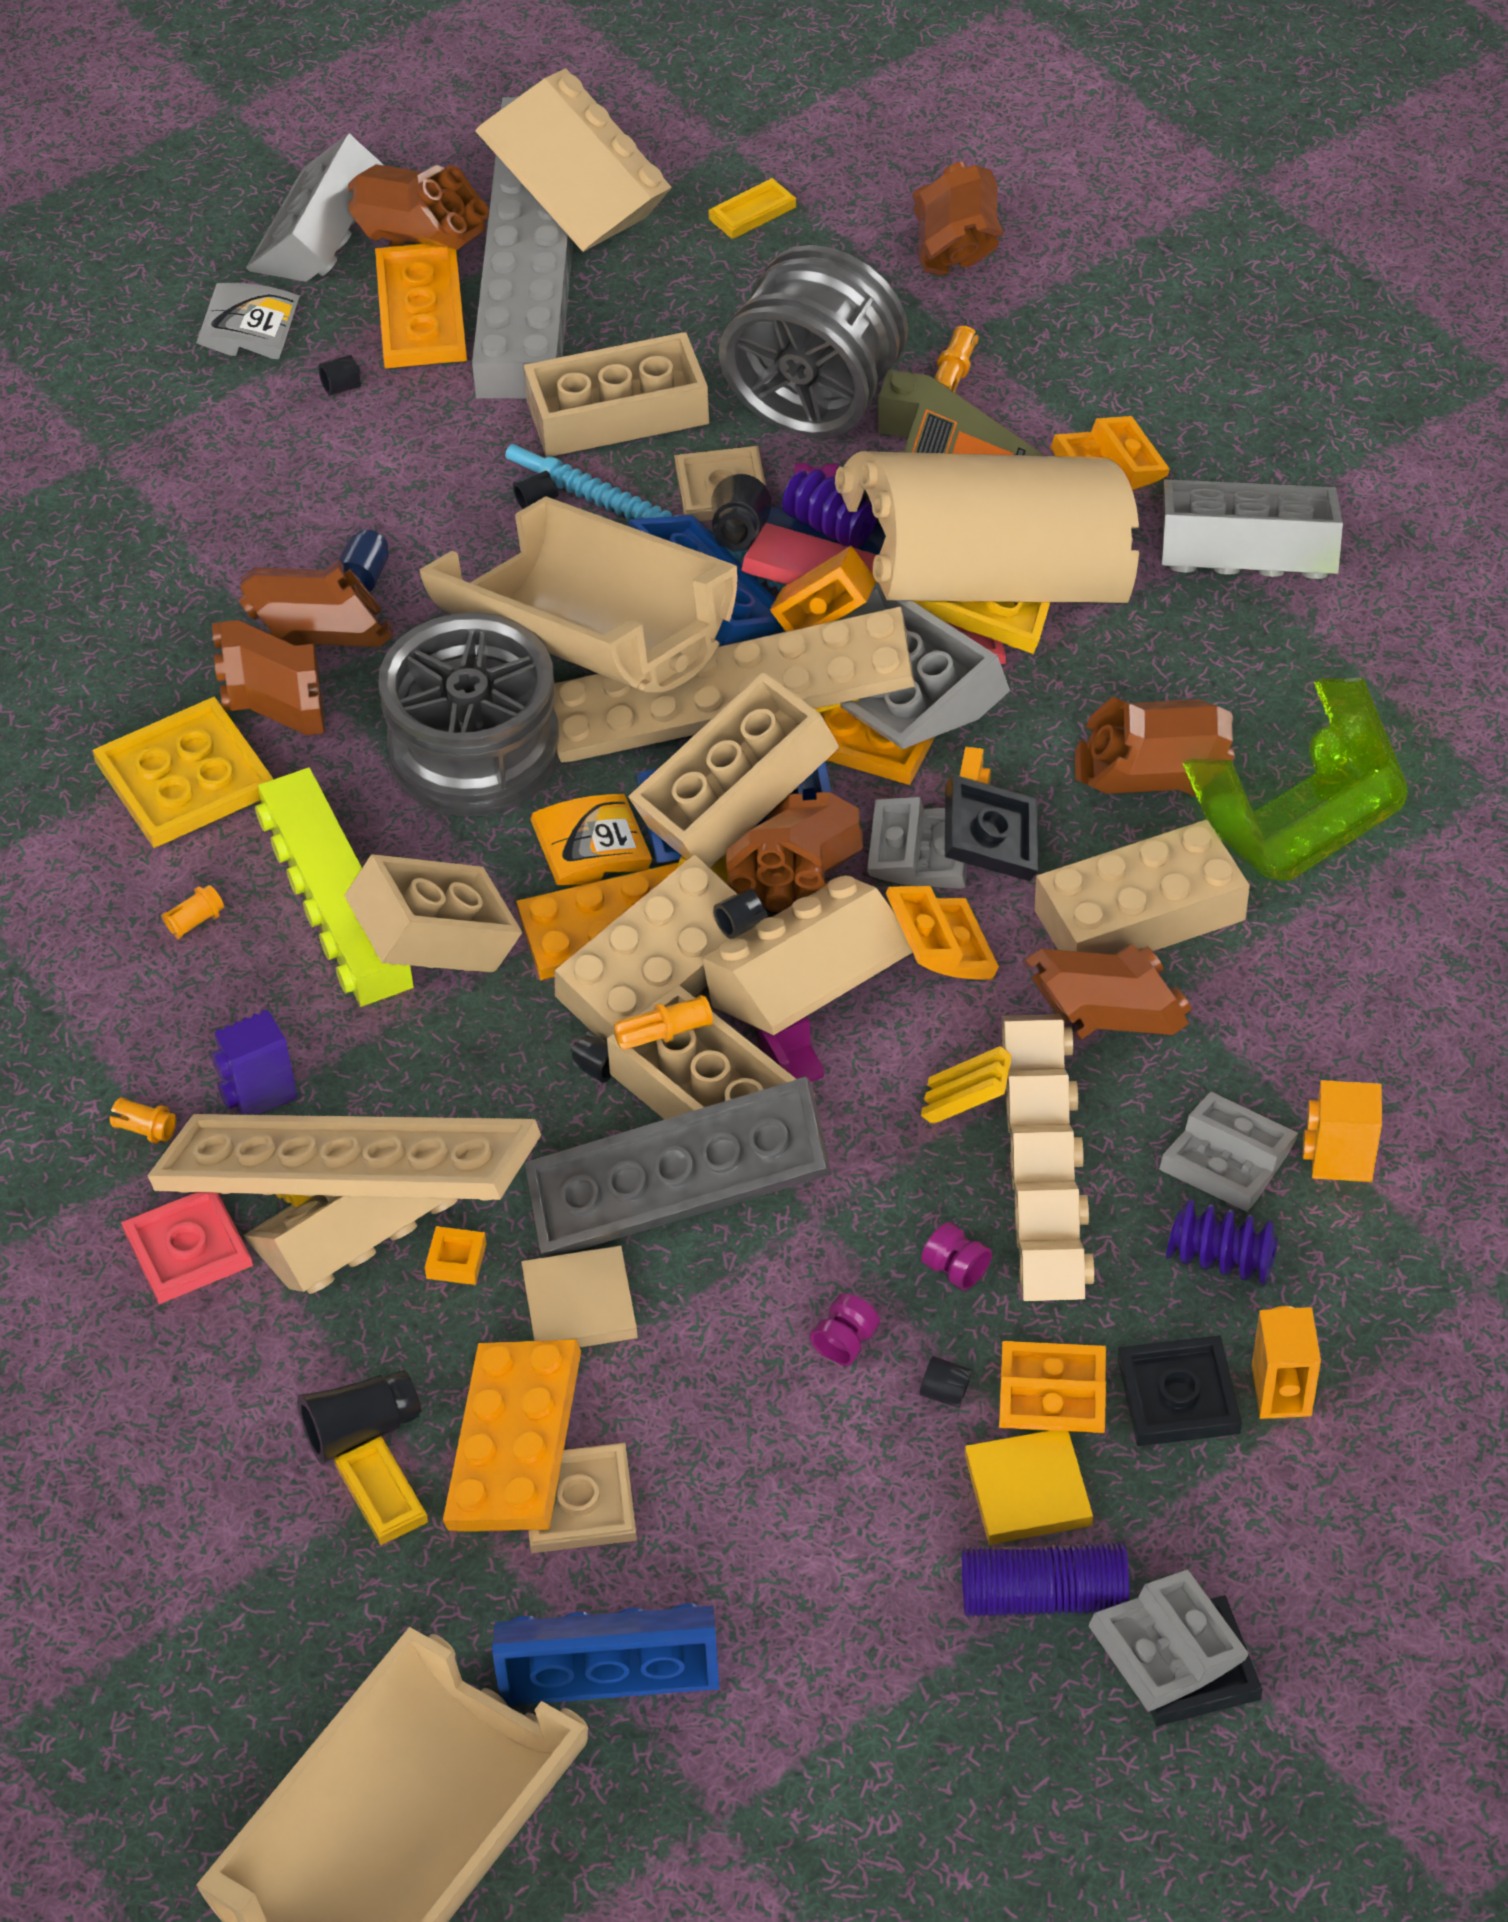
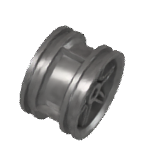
M817 245L796 246L781 252L770 262L765 273L759 278L750 300L736 312L733 320L726 327L719 342V360L722 373L731 390L740 401L756 416L770 425L816 439L833 438L847 433L859 422L876 393L877 384L885 378L887 370L892 369L907 344L908 337L906 313L897 294L890 285L866 263L848 253L831 247Z
M479 612L455 613L434 618L414 627L400 637L386 653L379 670V693L382 711L388 726L387 747L389 761L396 782L409 797L420 805L439 813L462 817L486 816L507 811L520 805L544 788L554 775L559 762L557 754L559 724L553 707L555 703L553 663L547 647L535 633L520 623L499 615Z

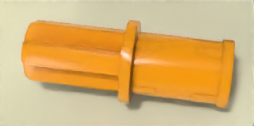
M703 995L667 1007L660 1003L655 1005L653 1011L617 1021L614 1024V1036L621 1049L632 1048L659 1039L670 1042L673 1040V1035L703 1026H711L713 1024V1015L710 1004Z

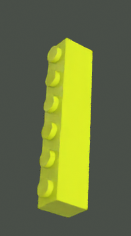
M310 767L259 784L261 804L255 806V811L260 826L264 832L272 830L274 836L270 839L279 863L288 862L290 868L286 869L292 890L295 895L304 894L306 900L303 901V907L306 917L312 928L320 926L323 933L319 934V938L327 959H337L340 966L336 967V973L344 993L347 994L353 991L360 1007L414 988L411 966L392 965L381 962L344 896L362 867Z

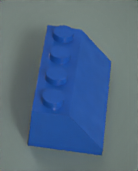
M693 515L629 519L627 524L629 527L737 565L735 604L730 621L723 619L715 637V640L720 643L718 647L786 632L770 611L776 599L753 575L741 571L742 564L724 546H720L715 537Z
M687 1603L677 1605L672 1609L646 1611L641 1608H627L618 1613L591 1615L586 1612H573L558 1618L537 1619L531 1616H519L510 1621L495 1622L492 1654L499 1696L504 1699L507 1705L719 1689L714 1606L700 1607L696 1604Z

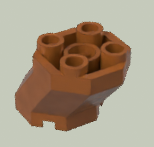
M957 162L948 166L943 171V176L932 184L924 185L914 191L912 195L915 201L913 210L920 223L919 261L926 273L942 276L950 273L948 266L957 263L964 268L975 265L998 248L999 241L996 236L1002 238L1004 231L997 219V181L990 169L978 165L967 167L965 162Z
M375 164L358 174L348 183V193L353 190V198L349 201V212L368 238L379 241L383 237L392 241L388 244L391 247L402 246L410 241L458 250L485 231V220L489 217V208L468 182L463 172L456 166L448 165L444 168L434 165L428 170L420 172Z
M337 560L325 570L254 567L241 577L240 591L243 596L238 600L246 613L253 620L260 617L270 629L268 633L294 645L314 643L319 645L380 647L393 637V627L388 619L380 624L375 616L382 610L377 601L350 569L344 573V564L340 560Z
M242 620L212 623L215 649L222 648V653L214 654L217 681L226 680V685H220L221 702L225 711L251 709L304 735L325 732L322 693H320V677L314 643L294 645Z
M1111 697L1090 716L1086 728L1092 730L1088 742L1080 739L1076 747L1075 780L1106 794L1181 790L1192 796H1197L1203 788L1217 778L1219 772H1226L1234 760L1235 752L1231 747L1233 742V714L1201 699L1127 703Z
M831 792L816 793V800H803V794L788 795L766 815L764 823L749 830L727 849L726 866L729 887L737 894H742L749 889L755 890L762 905L772 912H782L792 906L793 902L797 899L808 897L825 885L826 875L840 868L863 849L862 826L860 827L859 808Z
M1130 944L1115 955L1038 949L1022 960L1026 969L1036 966L1039 972L1031 978L1055 1014L1061 1015L1064 1024L1068 1021H1071L1072 1024L1074 1022L1077 1024L1078 1027L1072 1031L1073 1036L1077 1040H1082L1096 1029L1174 1035L1189 1024L1185 1015L1192 1011L1191 1005L1176 986L1172 989L1167 987L1159 975L1164 970V967L1148 946L1144 949H1137L1134 944Z

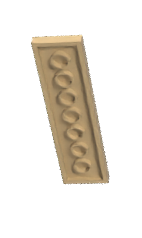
M901 607L717 647L709 661L694 677L679 687L665 692H644L601 674L555 683V703L553 707L559 724V743L557 746L559 759L561 762H572L695 735L764 671L813 709L915 687L905 621Z
M193 1114L147 1176L154 1191L180 1193L213 1192L221 1194L253 1193L263 1195L293 1194L305 1196L412 1197L440 1200L447 1198L480 1199L483 1201L500 1200L537 1143L541 1133L535 1119Z

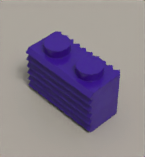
M262 1010L260 1015L253 1013L251 1019L244 1017L242 1022L235 1021L233 1026L226 1025L224 1030H216L215 1038L218 1050L211 1053V1059L219 1077L223 1080L218 1082L217 1086L222 1100L228 1109L236 1107L240 1115H260L298 1098L287 1042L269 1011Z

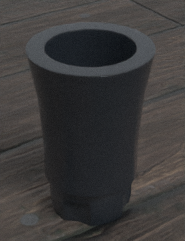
M735 474L723 479L714 489L711 500L714 513L712 529L718 544L728 547L732 551H741L749 547L758 536L760 526L766 521L771 511L770 493L759 479L747 474Z
M405 1370L397 1371L385 1377L377 1375L357 1383L330 1390L300 1394L297 1398L299 1415L305 1435L317 1460L321 1464L372 1438L399 1429L400 1424L420 1417L419 1414L421 1413L418 1394L411 1377Z

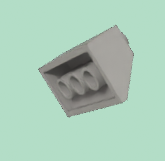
M350 133L338 140L302 168L246 269L250 272L305 282L318 273L321 276L327 274L337 262L338 258L334 255L335 252L348 241L352 234L348 230L350 225L356 222L349 212V201L353 198V190L348 193V183L358 174L375 164H383Z

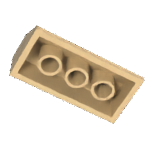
M844 875L832 879L827 886L808 897L797 899L793 902L792 906L775 916L761 920L756 924V927L737 938L724 941L719 948L702 957L712 1007L775 1035L913 952L894 911L879 890L874 886Z
M316 1195L297 1208L292 1205L243 1236L288 1289L302 1292L307 1290L311 1294L331 1284L335 1280L332 1274L346 1264L354 1267L367 1261L376 1254L374 1246L388 1237L391 1240H397L409 1234L417 1227L416 1219L429 1211L431 1214L442 1212L454 1205L458 1199L447 1198L440 1200L412 1197Z

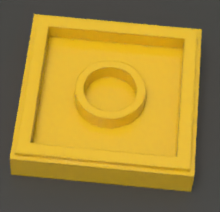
M1049 1430L965 1446V1459L989 1545L1093 1526L1092 1510L1069 1431Z

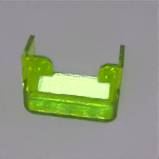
M1319 678L1313 682L1330 722L1318 730L1310 742V758L1316 773L1254 812L1231 760L1188 759L1182 763L1205 818L1208 819L1218 837L1267 879L1278 881L1294 879L1398 812L1406 802L1408 793L1406 780L1364 678Z

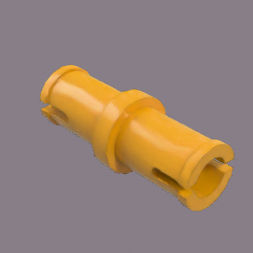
M958 326L953 330L947 349L941 352L937 360L938 370L934 379L954 393L961 378H964L969 372L971 365L969 359L979 339L978 335H975L976 331L968 326Z

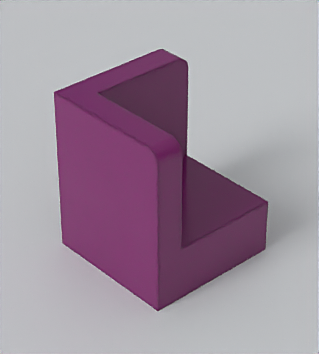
M808 1016L775 1035L758 1028V1048L796 1079L807 1077L810 1082L824 1077V1068L810 1045V1020Z

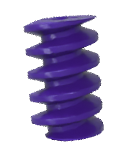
M814 470L809 474L806 471L797 472L790 479L783 494L782 508L788 516L796 517L801 523L810 525L818 532H823L830 539H837L841 545L846 547L852 546L856 549L862 546L873 531L878 519L873 514L870 499L866 501L864 493L857 512H849L841 493H838L836 490L835 478H826V475L821 470Z
M1189 1198L1183 1209L1176 1216L1167 1246L1166 1259L1171 1258L1179 1247L1180 1260L1183 1264H1190L1196 1254L1199 1253L1201 1268L1208 1270L1216 1259L1219 1258V1267L1222 1275H1229L1236 1264H1239L1241 1280H1249L1256 1269H1258L1259 1282L1262 1286H1266L1274 1264L1278 1238L1274 1236L1273 1221L1268 1220L1260 1232H1255L1254 1217L1252 1215H1248L1242 1225L1237 1227L1235 1226L1233 1210L1229 1209L1220 1222L1215 1221L1214 1205L1209 1204L1202 1215L1197 1216L1195 1215V1202Z

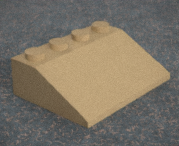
M566 68L541 80L479 125L475 130L583 252L645 219L672 188L663 178L661 171L645 158L637 149L635 142L621 131L610 118L606 109L596 103L583 88L581 81Z

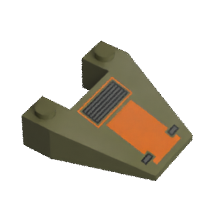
M887 370L878 396V433L908 437L904 452L1043 456L1040 451L931 376L907 371ZM865 489L863 493L865 494L867 501L869 500V496Z

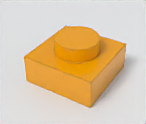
M965 747L959 776L990 785L991 768H983L984 749Z
M436 1226L425 1264L426 1279L476 1285L487 1245L485 1232Z

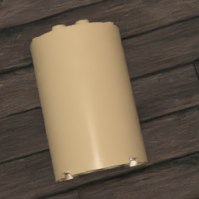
M861 451L854 454L844 467H839L836 471V490L838 493H841L848 511L857 512L863 492L866 489L872 503L873 514L879 519L886 535L880 554L876 555L873 561V576L879 582L886 600L1129 602L1139 560V550H1131L1133 542L1131 529L1139 528L1138 513L1131 485L1120 466L1111 459L1100 457Z
M547 496L515 514L521 553L469 583L462 580L458 553L450 551L419 569L424 587L430 598L440 609L448 614L479 612L499 615L516 621L535 633L547 647L549 654L650 693H660L677 688L694 677L705 666L720 644L715 640V637L723 619L726 621L731 619L737 591V565Z
M409 1627L196 1885L208 1905L222 1922H449L585 1747L588 1740V1726L586 1722L569 1709L562 1708L558 1711L542 1701L535 1708L536 1715L532 1713H526L525 1715L518 1713L508 1707L504 1699L488 1688H483L480 1691L462 1681L455 1660V1650L447 1641L435 1634H430L427 1637Z

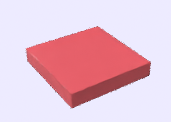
M195 1192L121 1222L123 1231L158 1304L253 1266L251 1256L219 1193Z

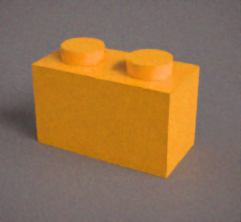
M849 546L783 587L770 611L786 632L833 622L866 603L877 581L853 547Z
M1320 1081L1318 1100L1308 1101L1307 1130H1304L1302 1156L1304 1160H1312V1178L1372 1182L1382 1127V1084Z
M1278 1306L1273 1309L1259 1310L1252 1359V1373L1260 1419L1312 1416L1321 1363L1312 1307L1294 1308L1291 1306Z

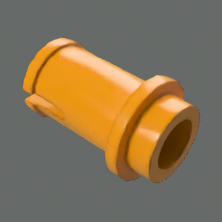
M211 885L205 888L196 887L194 895L168 912L161 914L166 927L177 939L182 938L184 934L210 917L214 920L219 918V911L224 909L225 906L221 897Z
M120 1097L115 1101L111 1110L112 1112L122 1114L121 1117L110 1116L112 1127L145 1135L149 1142L155 1144L159 1143L160 1140L169 1141L176 1128V1115L171 1113L167 1106L159 1105L153 1108Z

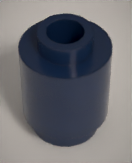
M361 530L350 537L339 558L344 564V573L350 569L366 589L371 592L388 560V543L381 534L373 530Z

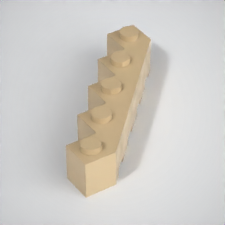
M1060 1014L1002 1016V1047L1012 1055L1006 1084V1110L1011 1144L1012 1188L1015 1192L1017 1248H1019L1020 1292L1023 1301L1085 1299V1284H1094L1093 1254H1084V1247L1080 1241V1225H1088L1089 1207L1088 1196L1079 1195V1189L1075 1183L1074 1167H1083L1082 1137H1074V1131L1070 1126L1069 1111L1078 1110L1077 1081H1069L1064 1064V1055H1073L1072 1026H1064V1021Z

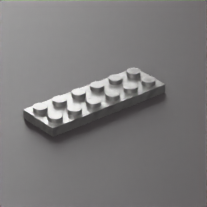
M807 1077L525 1162L540 1253L544 1257L572 1253L831 1175L813 1087Z

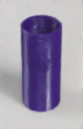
M1089 1542L1088 1545L1085 1543L1082 1545L1072 1543L1071 1546L1066 1543L1064 1547L1061 1544L1057 1547L1054 1544L1051 1547L1048 1544L1044 1547L1041 1544L1039 1546L1035 1544L1033 1547L1031 1545L1028 1547L1018 1545L1017 1548L1014 1545L1012 1547L1008 1545L1006 1548L1004 1546L1001 1548L998 1546L996 1548L993 1546L988 1548L986 1546L979 1549L977 1547L974 1549L964 1547L962 1549L964 1614L967 1618L970 1615L972 1617L976 1615L978 1618L980 1615L983 1617L993 1615L995 1617L997 1614L999 1616L1003 1614L1005 1617L1008 1614L1010 1616L1013 1614L1016 1616L1020 1614L1022 1616L1024 1613L1027 1616L1029 1614L1034 1615L1035 1613L1037 1615L1040 1613L1043 1615L1045 1613L1054 1615L1056 1610L1059 1615L1062 1611L1067 1614L1069 1610L1072 1614L1075 1611L1078 1614H1082L1084 1611L1086 1613L1090 1611L1093 1614L1094 1611L1098 1612L1129 1601V1568L1126 1546L1123 1542L1120 1544L1118 1542L1115 1544L1112 1542L1102 1544L1100 1542L1098 1545L1096 1543L1092 1545Z

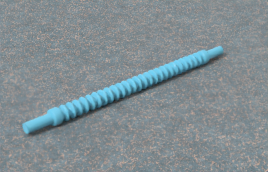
M511 444L506 450V459L536 473L547 470L557 488L562 489L565 487L567 493L575 492L578 498L585 496L587 502L595 501L597 507L605 505L606 511L612 512L614 510L617 516L621 517L624 515L627 521L629 519L672 516L669 510L662 512L660 506L655 505L652 507L649 501L642 502L640 497H632L631 493L627 491L622 493L619 487L612 488L608 482L602 484L600 478L592 479L589 473L582 475L580 469L576 468L573 470L570 464L563 465L561 460L553 456L544 458L516 444ZM725 547L741 564H743L744 556L748 552L749 548H746L741 551H732L728 547ZM756 576L757 581L760 583L767 580L768 587L773 588L777 585L779 592L786 586L785 584Z

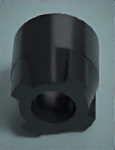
M352 355L319 363L320 381L329 396L361 387L360 368Z
M547 470L513 483L515 498L522 509L545 496L552 499L559 496L558 490Z
M749 889L742 894L733 895L715 904L713 907L715 921L721 932L729 939H734L751 930L757 923L767 918L766 909L763 908L757 893L753 889Z
M587 1031L586 1035L580 1038L578 1042H574L570 1050L572 1051L573 1058L571 1064L596 1080L606 1083L612 1077L609 1068L607 1040L591 1031Z
M932 1356L921 1384L920 1396L960 1408L970 1383L972 1369Z

